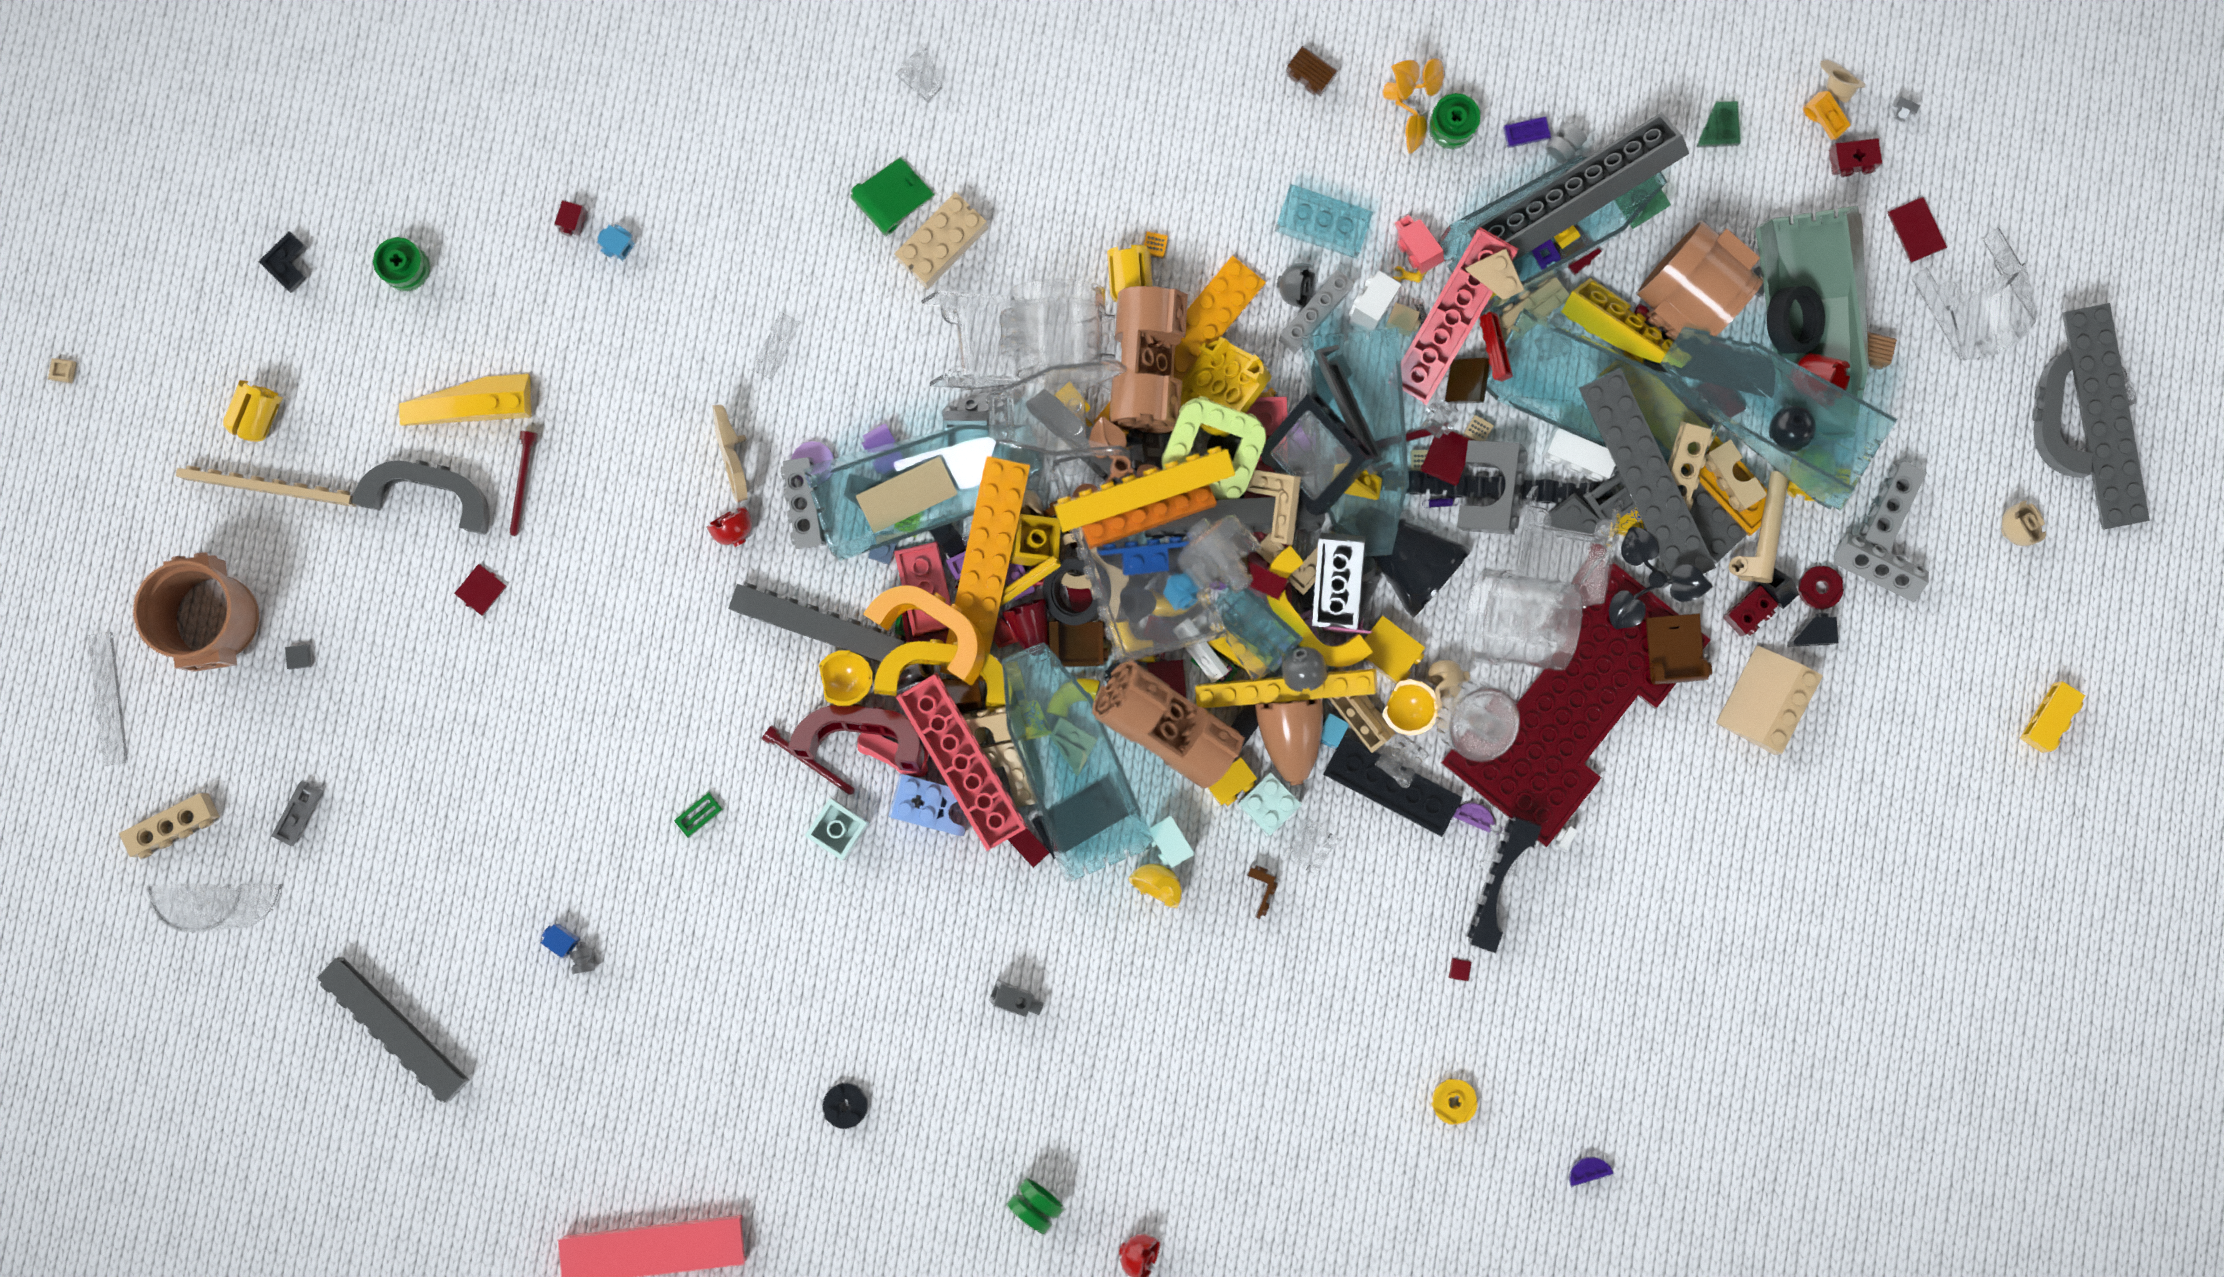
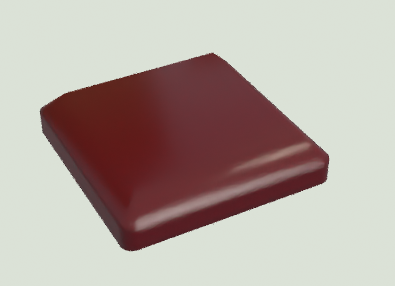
M1452 958L1448 977L1469 981L1472 962Z

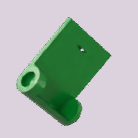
M899 157L863 184H856L851 189L852 194L850 198L883 235L888 236L900 226L902 219L932 199L935 194L909 165Z

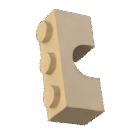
M1730 439L1706 454L1705 466L1709 472H1713L1716 476V483L1722 491L1725 490L1729 496L1728 501L1735 510L1737 509L1738 512H1741L1766 497L1767 494L1756 477L1746 482L1739 481L1734 477L1733 466L1743 457Z
M1001 706L993 712H990L989 709H984L976 712V715H971L970 712L962 714L979 744L986 740L985 727L991 730L995 742L1015 739L1025 733L1018 707L1009 709V706Z

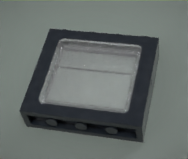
M1317 392L1304 396L1268 438L1260 454L1262 461L1276 473L1301 477L1298 498L1306 505V509L1315 516L1326 514L1376 458L1371 450Z

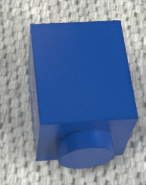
M553 924V926L549 925L543 932L541 944L563 959L568 958L569 952L575 948L580 938L560 924Z

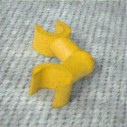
M1396 266L1394 270L1401 272L1402 276H1393V279L1397 282L1409 280L1420 283L1427 271L1423 274L1419 270L1414 273L1405 271L1401 266Z

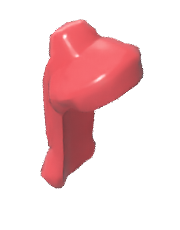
M861 733L858 736L857 748L860 753L870 755L887 763L900 774L922 778L928 773L927 760L929 753L924 745V762L921 772L899 770L894 760L898 747L897 743L882 735Z

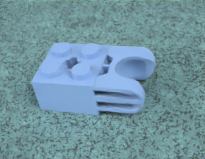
M899 774L888 817L958 836H964L966 831L964 826L955 824L949 818V808L953 803L957 802L949 786ZM919 795L922 803L918 807H914L915 804L911 802L912 798H916Z

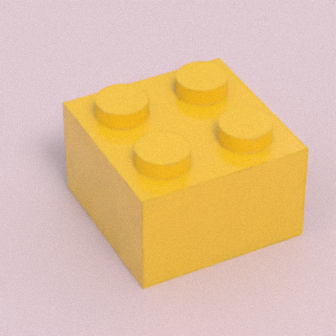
M1020 514L1009 563L1037 567L1052 556L1059 559L1060 524L1058 519Z

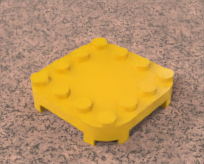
M1219 337V340L1213 341L1208 345L1204 342L1199 347L1202 354L1181 380V406L1192 399L1206 397L1210 401L1246 413L1271 380L1272 375L1268 371V367L1255 354L1253 356L1234 346L1226 338ZM1203 423L1199 427L1215 436L1226 437L1230 434Z

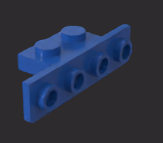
M1181 536L1169 537V541L1160 542V539L1146 540L1147 544H1138V541L1124 542L1125 546L1116 547V543H1108L1096 550L1099 555L1121 553L1123 575L1126 576L1169 571L1167 548L1189 546V541L1182 540Z

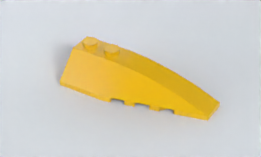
M1589 278L1572 291L1561 313L1566 315L1570 321L1584 327L1588 333L1594 334L1631 354L1657 363L1682 368L1690 360L1691 357L1669 339L1664 340L1662 332L1658 328L1649 327L1644 322L1646 318L1640 313L1635 315L1630 310L1631 305L1592 278Z
M530 374L482 377L399 403L400 426L532 418Z

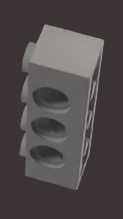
M1337 269L1280 334L1279 341L1296 354L1348 295L1354 283Z
M806 457L783 461L781 476L786 481L784 497L786 502L789 501L790 510L787 511L789 523H792L793 532L790 534L792 545H795L796 549L826 545L814 460L813 458ZM798 476H801L804 480L800 488L795 486V479ZM801 498H805L807 501V506L803 510L798 507V501ZM805 519L810 522V528L806 532L801 528V523Z
M1905 461L1893 464L1887 473L1889 479L1879 489L1878 496L1880 497L1877 503H1874L1868 513L1870 518L1867 523L1865 522L1862 525L1859 535L1873 545H1880L1886 551H1889L1927 472ZM1897 482L1903 485V492L1897 489ZM1888 501H1890V502L1893 503V505H1894V510H1893V511H1890V510L1888 509V507H1887V502H1888ZM1878 520L1884 523V531L1878 528Z
M1847 533L1834 552V564L1912 602L1916 601L1929 583V572L1923 566L1914 565L1900 555H1893L1882 546L1873 545L1859 535L1854 536ZM1858 555H1866V557L1862 558L1858 557ZM1884 564L1886 567H1879L1878 565ZM1904 574V575H1907V576H1906V577H1899L1898 575Z

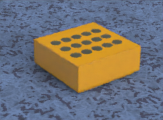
M1146 232L1144 246H1147V249L1150 250V256L1164 258L1168 235Z

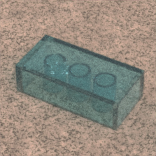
M1290 184L1275 232L1357 259L1373 211Z
M1237 578L1218 596L1208 612L1274 673L1282 666L1283 660L1288 654L1297 648L1303 640V637L1271 610L1262 598L1257 597Z

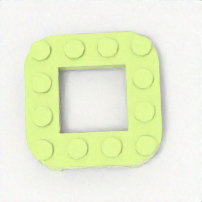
M1206 397L1192 399L1185 405L1183 404L1179 410V416L1165 452L1162 454V467L1164 469V464L1177 460L1179 464L1187 460L1186 457L1189 455L1201 423L1242 437L1232 461L1235 476L1209 484L1215 499H1239L1248 487L1266 440L1265 430L1261 422L1253 414H1246L1210 401Z

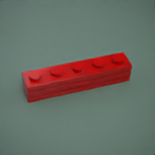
M1490 311L1479 317V324L1483 331L1486 352L1489 355V364L1493 371L1492 376L1495 380L1503 382L1513 377L1498 314Z

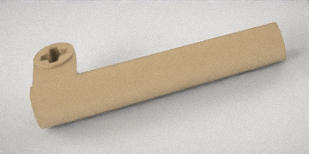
M1780 471L1770 473L1755 557L1737 556L1729 563L1730 572L1742 581L1771 583L1773 580L1789 477L1787 473Z

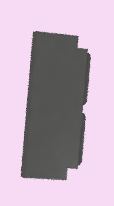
M1339 345L1318 349L1313 353L1346 425L1376 456L1366 468L1369 475H1377L1392 467V462L1380 466L1376 465V463L1383 459L1368 424L1360 411L1352 389L1338 360L1329 361L1327 358L1328 355L1340 349Z

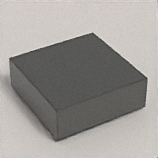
M310 645L285 647L287 669L312 667Z

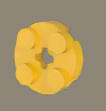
M1448 1078L1434 1089L1431 1106L1440 1120L1450 1125L1468 1122L1475 1115L1477 1097L1474 1089L1465 1081ZM1455 1096H1458V1101L1460 1102V1105H1454L1453 1108H1451L1449 1106L1451 1103L1449 1101V1098H1454Z

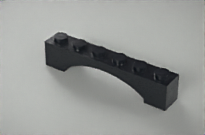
M1513 815L1511 820H1507L1504 832H1507L1504 841L1500 840L1496 853H1499L1497 861H1493L1490 866L1489 874H1491L1489 883H1484L1481 895H1483L1481 904L1477 903L1474 910V916H1476L1474 924L1469 925L1466 933L1470 945L1493 953L1497 952L1503 935L1502 929L1497 924L1499 891L1505 875L1513 862L1527 848L1535 847L1542 828L1539 823Z

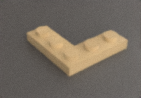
M1254 469L1246 491L1276 496L1271 541L1293 545L1301 477Z
M1269 533L1256 546L1254 551L1270 565L1273 559L1285 547L1281 543L1272 542L1271 534ZM1318 545L1304 559V564L1293 571L1288 577L1289 583L1302 595L1316 582Z
M1016 739L981 746L993 768L1005 767L1016 807L1037 804L1039 798L1022 740Z

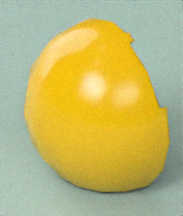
M841 650L827 655L819 663L824 697L827 702L837 706H851L860 702L869 693L872 686V670L869 663L861 655L850 652V650Z
M1415 679L1400 680L1395 685L1384 708L1383 717L1385 721L1396 732L1409 736L1422 734L1431 729L1437 721L1440 711L1435 703V692L1423 681Z
M1146 864L1135 869L1129 876V882L1141 892V895L1148 894L1164 902L1165 906L1178 908L1182 899V888L1179 878L1171 869L1161 864Z

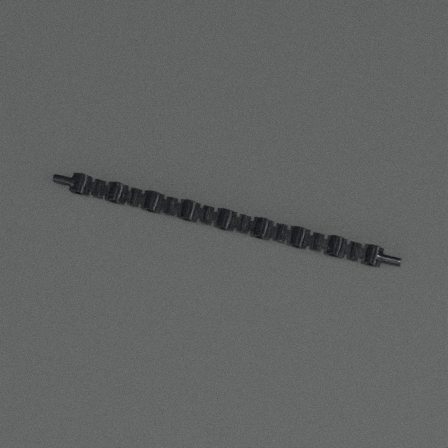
M1288 462L1289 468L1297 476L1315 475V487L1326 489L1332 482L1335 469L1333 465H1316L1315 470H1312V466L1299 465V468L1295 469V463ZM1386 471V475H1383V472L1377 474L1382 479L1380 492H1382V486H1385V491L1399 492L1400 487L1402 488V493L1410 495H1426V489H1429V494L1443 495L1444 490L1446 491V496L1454 498H1469L1470 492H1473V497L1487 498V493H1489L1490 499L1499 500L1506 486L1505 476L1491 477V482H1488V477H1474V481H1471V475L1461 474L1459 483L1455 486L1430 475V478H1427V473L1422 471H1403V476H1400L1398 471ZM1549 479L1535 480V485H1532V480H1525L1524 484L1521 485L1520 493L1522 494L1523 501H1531V496H1534V502L1542 504H1557L1558 498H1561L1562 503L1575 493L1587 503L1583 495L1587 492L1591 493L1602 484L1594 482L1579 483V488H1576V483H1562V487H1559V481ZM1607 491L1596 501L1600 505L1602 500L1609 499L1617 492Z

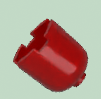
M1807 354L1792 369L1794 387L1801 394L1826 403L1835 404L1837 396L1842 397L1848 387L1850 376L1846 375L1847 369L1850 368V364L1847 361L1828 356Z

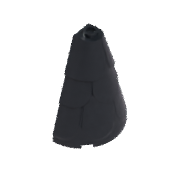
M1363 507L1355 516L1358 521L1354 525L1358 529L1357 531L1360 536H1366L1365 545L1370 555L1376 559L1386 580L1393 587L1406 612L1413 618L1435 596L1471 552L1462 544L1433 534L1430 530L1407 523L1406 519L1369 507L1367 510Z

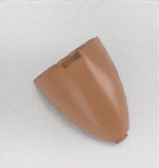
M1322 698L1255 704L1260 734L1271 761L1284 780L1290 781V785L1303 784V780L1308 779L1314 767L1321 744L1323 730Z

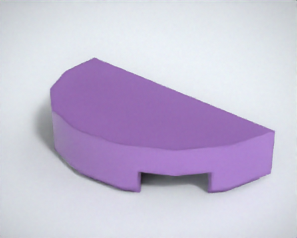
M1476 803L1463 804L1457 808L1453 818L1488 833H1494L1495 823L1487 808Z

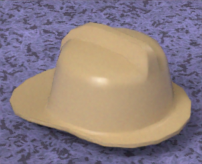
M1822 60L1820 62L1821 68L1829 74L1827 90L1834 98L1847 103L1854 96L1858 88L1865 87L1866 84L1863 81L1855 78L1845 68L1829 60Z

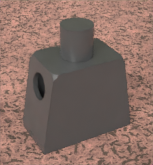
M998 979L989 998L993 1006L1024 1017L1027 1016L1028 1012L1040 1015L1044 1004L1033 999L1034 995L1030 991ZM1023 998L1022 1003L1016 1004L1017 999Z

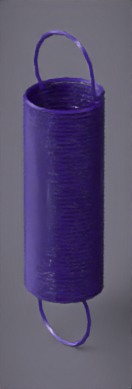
M1452 498L1429 499V507L1425 508L1456 505H1453Z

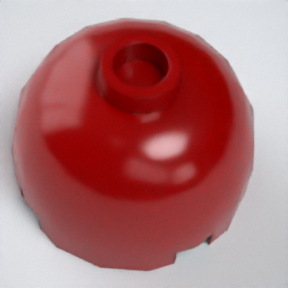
M745 506L736 508L738 513L734 514L729 511L706 526L716 542L721 545L733 544L734 547L746 542L745 537L752 529V520Z
M1136 1234L1129 1238L1127 1243H1122L1118 1254L1121 1256V1267L1126 1275L1129 1277L1150 1276L1152 1271L1148 1270L1152 1263H1156L1160 1250L1158 1239L1146 1234Z

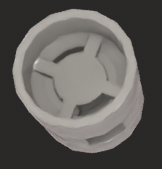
M1565 122L1558 130L1557 136H1553L1545 148L1553 159L1562 164H1567L1575 155V150H1579L1586 142L1587 137L1579 127L1570 122Z

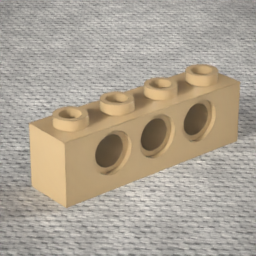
M1681 421L1667 466L1677 486L1683 485L1681 495L1690 511L1693 504L1692 493L1699 485L1700 478L1698 474L1700 468H1703L1705 465V451L1712 443L1713 434H1711L1712 429ZM1691 442H1696V450L1689 453L1688 445ZM1689 463V472L1682 474L1681 467Z
M198 793L120 832L119 835L129 857L144 859L153 854L152 851L157 848L164 849L173 845V840L179 837L184 839L193 835V830L199 827L204 829L213 825V820L220 816L209 793ZM190 812L194 815L191 823L188 821V814ZM170 822L173 823L172 832L168 831V824ZM150 832L153 834V840L151 842H149L147 839V836Z

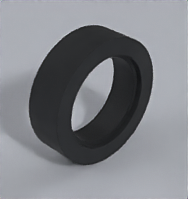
M1808 286L1785 287L1778 290L1772 297L1767 310V330L1772 344L1778 351L1785 354L1807 353L1815 349L1822 338L1825 327V312L1819 295ZM1794 300L1799 303L1803 314V327L1797 340L1792 336L1789 327V312Z
M1073 557L1061 560V566L1044 578L1043 598L1045 599L1047 609L1057 620L1068 625H1080L1099 618L1107 609L1111 599V585L1105 570L1097 562L1086 557ZM1070 570L1083 572L1092 582L1094 598L1089 608L1084 612L1070 609L1061 598L1060 583L1063 576Z

